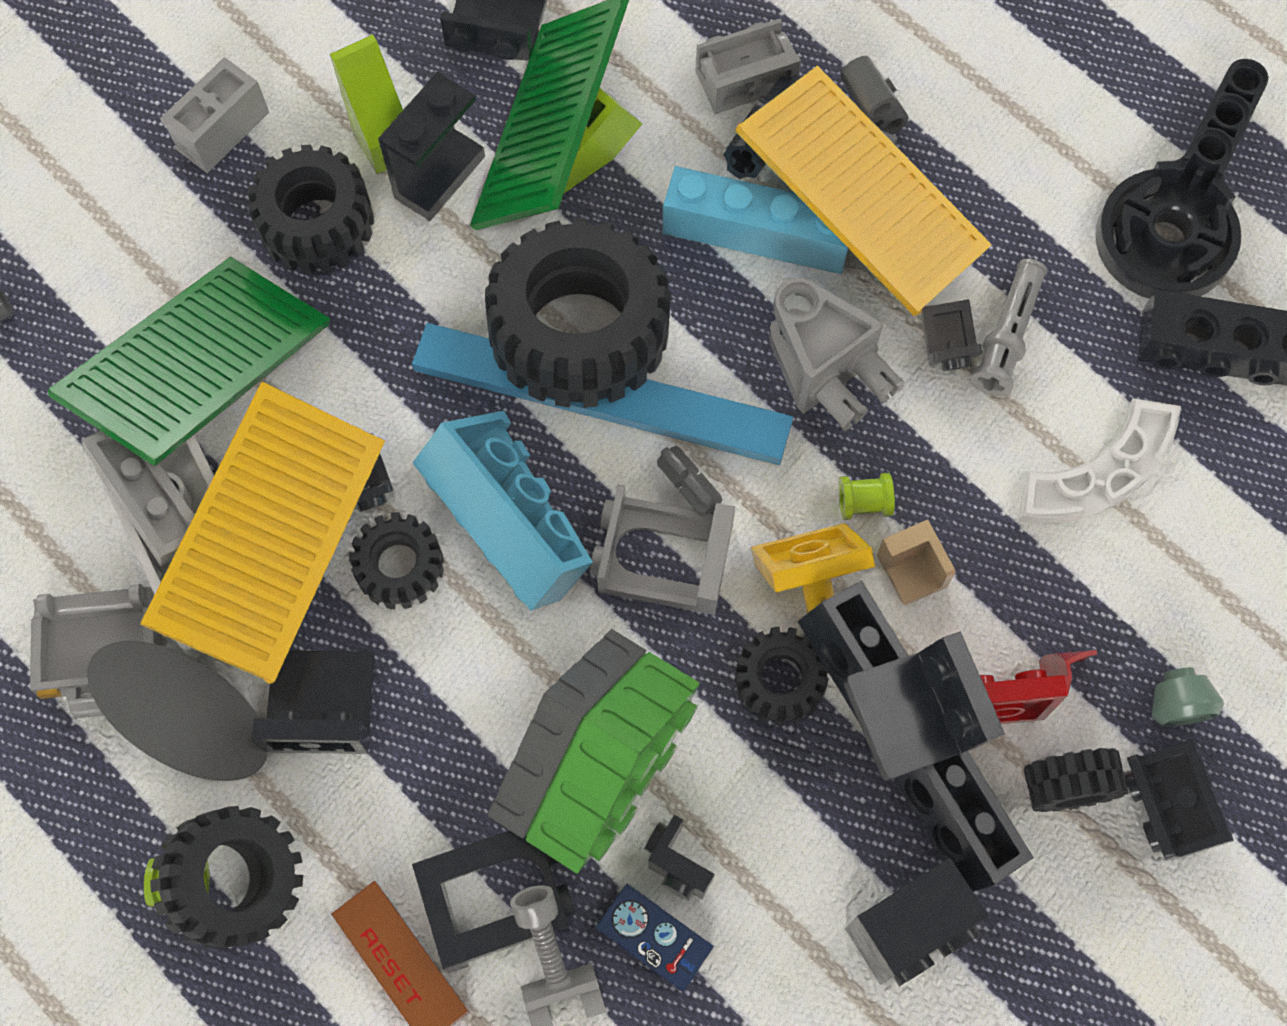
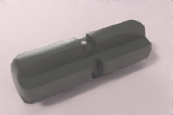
M673 446L670 449L666 447L661 451V456L657 459V465L661 471L679 489L683 497L700 516H706L709 513L713 515L716 503L721 504L723 501L722 495L701 472L697 475L699 469L680 447Z

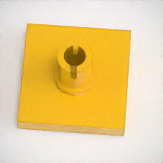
M846 523L751 547L755 567L775 592L802 586L807 608L806 614L823 601L834 596L831 578L875 567L872 547Z

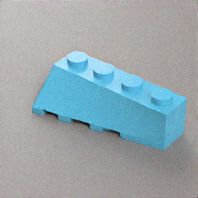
M678 166L674 167L663 205V234L842 274L848 247L793 191L780 190Z
M499 411L443 422L413 461L414 466L425 478L427 485L437 493L453 513L458 524L465 528L481 548L486 559L497 568L513 588L518 599L524 602L530 611L561 601L593 562L565 514L552 509L548 502L551 490L544 478L534 477L528 468L526 460L530 454L522 441L515 440L513 442L507 432L511 422L506 413Z

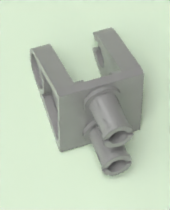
M792 278L779 286L773 305L776 319L770 326L769 342L795 404L803 414L820 402L840 424V427L846 431L852 428V420L857 424L868 411L845 387L844 384L858 375L881 403L889 400L888 393L893 397L903 387L905 381L877 354L879 350L877 344L883 325L876 318L808 279ZM792 294L803 296L809 300L812 309L809 312L798 309H790L788 311L784 301ZM780 329L784 335V338L780 334Z

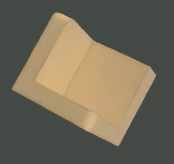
M929 520L884 538L877 553V557L904 605L911 604L947 588L956 573Z

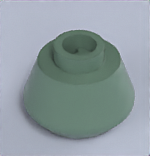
M1193 667L1163 673L1164 682L1155 686L1151 714L1152 718L1162 727L1185 726L1214 719L1220 715L1224 706L1222 697L1206 675H1196Z

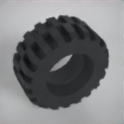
M573 219V224L561 225L559 220L545 224V230L537 232L535 228L520 236L521 244L517 245L513 242L501 253V262L498 261L493 265L488 276L489 285L485 288V308L490 347L493 348L494 359L499 369L507 370L508 380L519 389H523L527 385L529 396L539 401H545L546 397L555 399V406L570 408L571 402H583V408L598 406V400L608 398L609 403L625 397V388L627 386L635 391L647 382V373L651 374L656 371L662 361V352L667 347L670 290L668 289V277L664 267L657 264V256L648 246L643 245L639 247V238L625 230L621 234L615 232L614 225L601 221L596 226L587 224V219ZM571 294H587L599 297L612 304L621 313L608 326L594 332L582 334L565 333L555 330L536 317V314L552 300Z

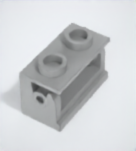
M781 18L767 23H755L745 30L724 37L715 36L708 39L705 43L697 45L695 72L715 114L757 101L761 96L766 97L780 76L793 77L797 75L799 77L801 60L798 54L795 53L787 35L781 32Z
M224 57L174 104L160 120L166 126L175 143L174 148L208 173L269 113L258 81Z

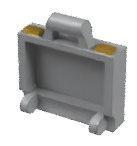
M142 584L130 585L129 589L57 597H53L51 594L37 595V598L33 599L34 616L31 619L30 691L40 699L66 696L70 711L76 719L104 716L95 703L93 696L81 697V694L91 693L87 679L89 661L99 649L115 642L141 641L162 646V634L140 625L155 595L152 588L143 587Z

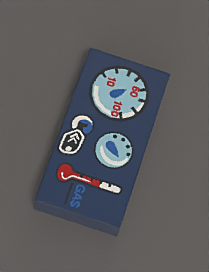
M627 883L595 927L597 931L682 993L714 948L704 938Z

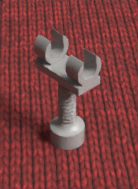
M538 885L518 892L510 901L515 921L519 927L530 929L545 975L544 979L521 986L531 1026H553L548 1005L578 995L581 997L587 1018L607 1012L592 963L568 971L565 969L551 921L556 918L559 912L552 888Z

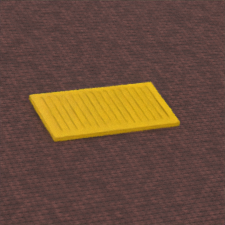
M818 65L736 127L735 132L913 316L919 315L931 300L992 245Z
M261 381L140 625L264 679L269 684L274 683L385 440Z

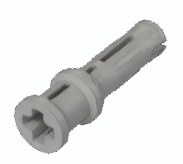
M1022 259L1018 263L1017 271L1004 303L996 330L990 332L984 339L982 346L985 353L980 367L973 370L970 378L971 383L984 393L994 396H1006L1013 389L1014 380L1012 375L1016 363L1023 359L1026 352L1023 336L1033 312L1044 276L1046 277L1047 267L1034 259Z

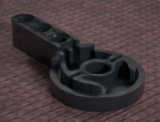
M1239 59L1230 65L1183 157L1174 161H1159L1154 169L1142 171L1128 177L1108 197L1096 225L1097 250L1108 272L1122 286L1135 294L1150 299L1154 290L1159 289L1202 296L1214 289L1223 280L1237 259L1241 246V226L1237 213L1232 206L1236 196L1227 186L1224 180V172L1268 84V72L1259 62L1252 59ZM1207 220H1209L1211 229H1209ZM1166 222L1175 225L1182 231L1185 240L1171 242L1163 239L1157 233L1155 223ZM1113 227L1115 228L1116 245L1114 243ZM1206 270H1209V271H1208L1206 274H1204L1203 276H1201V277L1195 279V281H1192L1195 277L1199 276L1200 274H1202V273L1205 272Z

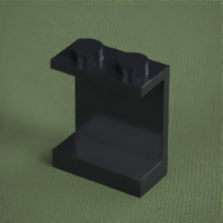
M456 0L453 13L442 11L440 17L445 46H450L463 52L476 51L492 54L505 60L519 59L529 61L548 0Z
M439 72L433 75L378 138L394 198L429 221L434 218L485 158L484 147L454 127L476 101L475 95Z

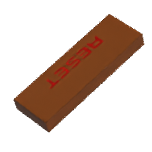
M373 881L331 913L409 1026H453L470 1013L376 881Z

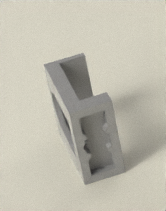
M618 484L614 501L606 499L603 507L600 528L607 530L604 547L596 545L592 556L593 563L590 567V575L597 576L598 593L715 615L734 522L735 506L716 503L713 515L709 513L706 516H700L695 510L628 498L625 496V486ZM648 530L708 542L699 586L636 574L626 570L619 564L616 557V547L619 540L631 531Z

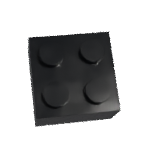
M948 858L858 915L845 930L880 985L894 978L900 987L935 965L929 954L936 949L940 951L943 957H946L981 935L975 924L986 918L988 914L951 858Z

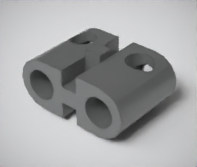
M858 57L850 61L843 68L840 76L853 95L854 103L880 130L894 134L904 127L909 117L894 94L897 89L889 78L884 79L870 57Z

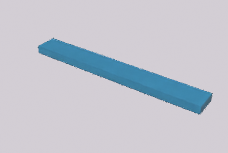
M426 323L412 362L413 369L416 372L781 466L793 421V416L649 379L635 391L627 386L625 388V397L609 403L608 398L598 400V406L583 408V402H571L570 408L555 406V399L546 397L545 401H539L529 396L527 385L523 389H519L508 380L507 370L499 369L494 359L493 348L490 347L489 338Z

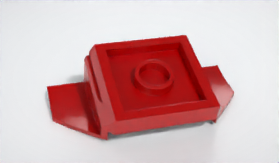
M1097 649L1045 655L1039 660L1040 669L1017 673L1014 675L1015 680L995 682L993 675H980L1000 723L1010 724L1045 720L1069 694L1072 680L1070 664L1085 661L1088 657L1097 655Z

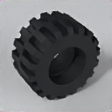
M311 144L301 145V151L292 152L291 147L282 151L283 157L275 159L273 156L265 162L267 169L265 171L258 170L253 177L256 185L249 186L248 197L251 203L248 204V208L265 249L268 250L270 257L276 262L282 261L284 268L294 271L299 266L302 273L313 275L314 269L320 268L323 274L333 272L331 268L333 265L339 263L342 268L351 263L350 255L354 254L359 257L365 250L362 241L370 242L373 234L370 225L374 224V214L364 179L356 164H350L348 156L340 151L333 156L330 147L321 145L319 150L316 151L313 150ZM324 200L333 203L326 213L310 220L291 218L292 214L307 202Z
M229 806L186 820L176 827L177 833L168 835L160 845L165 849L163 855L155 856L152 865L153 869L159 870V878L150 880L151 892L159 891L161 901L155 903L154 907L158 915H168L170 920L165 926L172 933L182 932L185 934L183 941L192 945L203 944L204 948H226L245 946L249 942H259L270 936L269 930L282 927L288 920L283 915V912L295 910L299 901L298 897L292 895L293 888L303 887L304 875L295 874L294 864L303 863L300 851L291 853L288 845L294 842L295 839L290 831L278 833L276 829L281 823L272 815L261 818V810L248 807L239 810V806ZM220 845L228 846L238 852L246 862L249 871L247 893L242 902L230 911L219 907L212 901L204 884L206 862L211 853Z

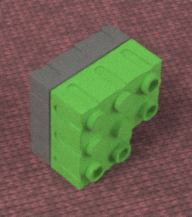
M613 629L606 633L599 642L543 694L537 711L527 728L517 754L487 815L521 838L527 836V842L577 874L591 857L600 861L610 848L617 833L621 835L626 830L638 807L633 805L637 794L642 796L651 784L657 770L662 772L677 748V745L673 743L677 732L682 733L698 708L696 704L691 702L700 684L698 681L651 652L645 654L646 649Z

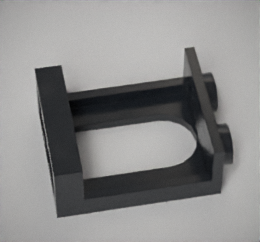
M509 830L412 864L441 965L447 973L469 967L468 962L533 940L530 929L519 927L516 924L514 915L459 934L444 882L493 865L519 858L536 864L544 875L545 886L552 888L559 909L558 915L551 921L553 932L562 930L563 933L571 931L566 917L575 915L576 911L567 884L564 883L556 886L550 866L560 862L527 842V836L521 838Z

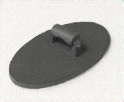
M120 641L108 644L99 649L89 661L87 669L88 685L95 703L102 714L126 740L158 762L182 773L215 781L244 779L255 774L264 765L268 752H265L252 740L254 718H259L255 710L236 688L201 662L176 650L141 641Z

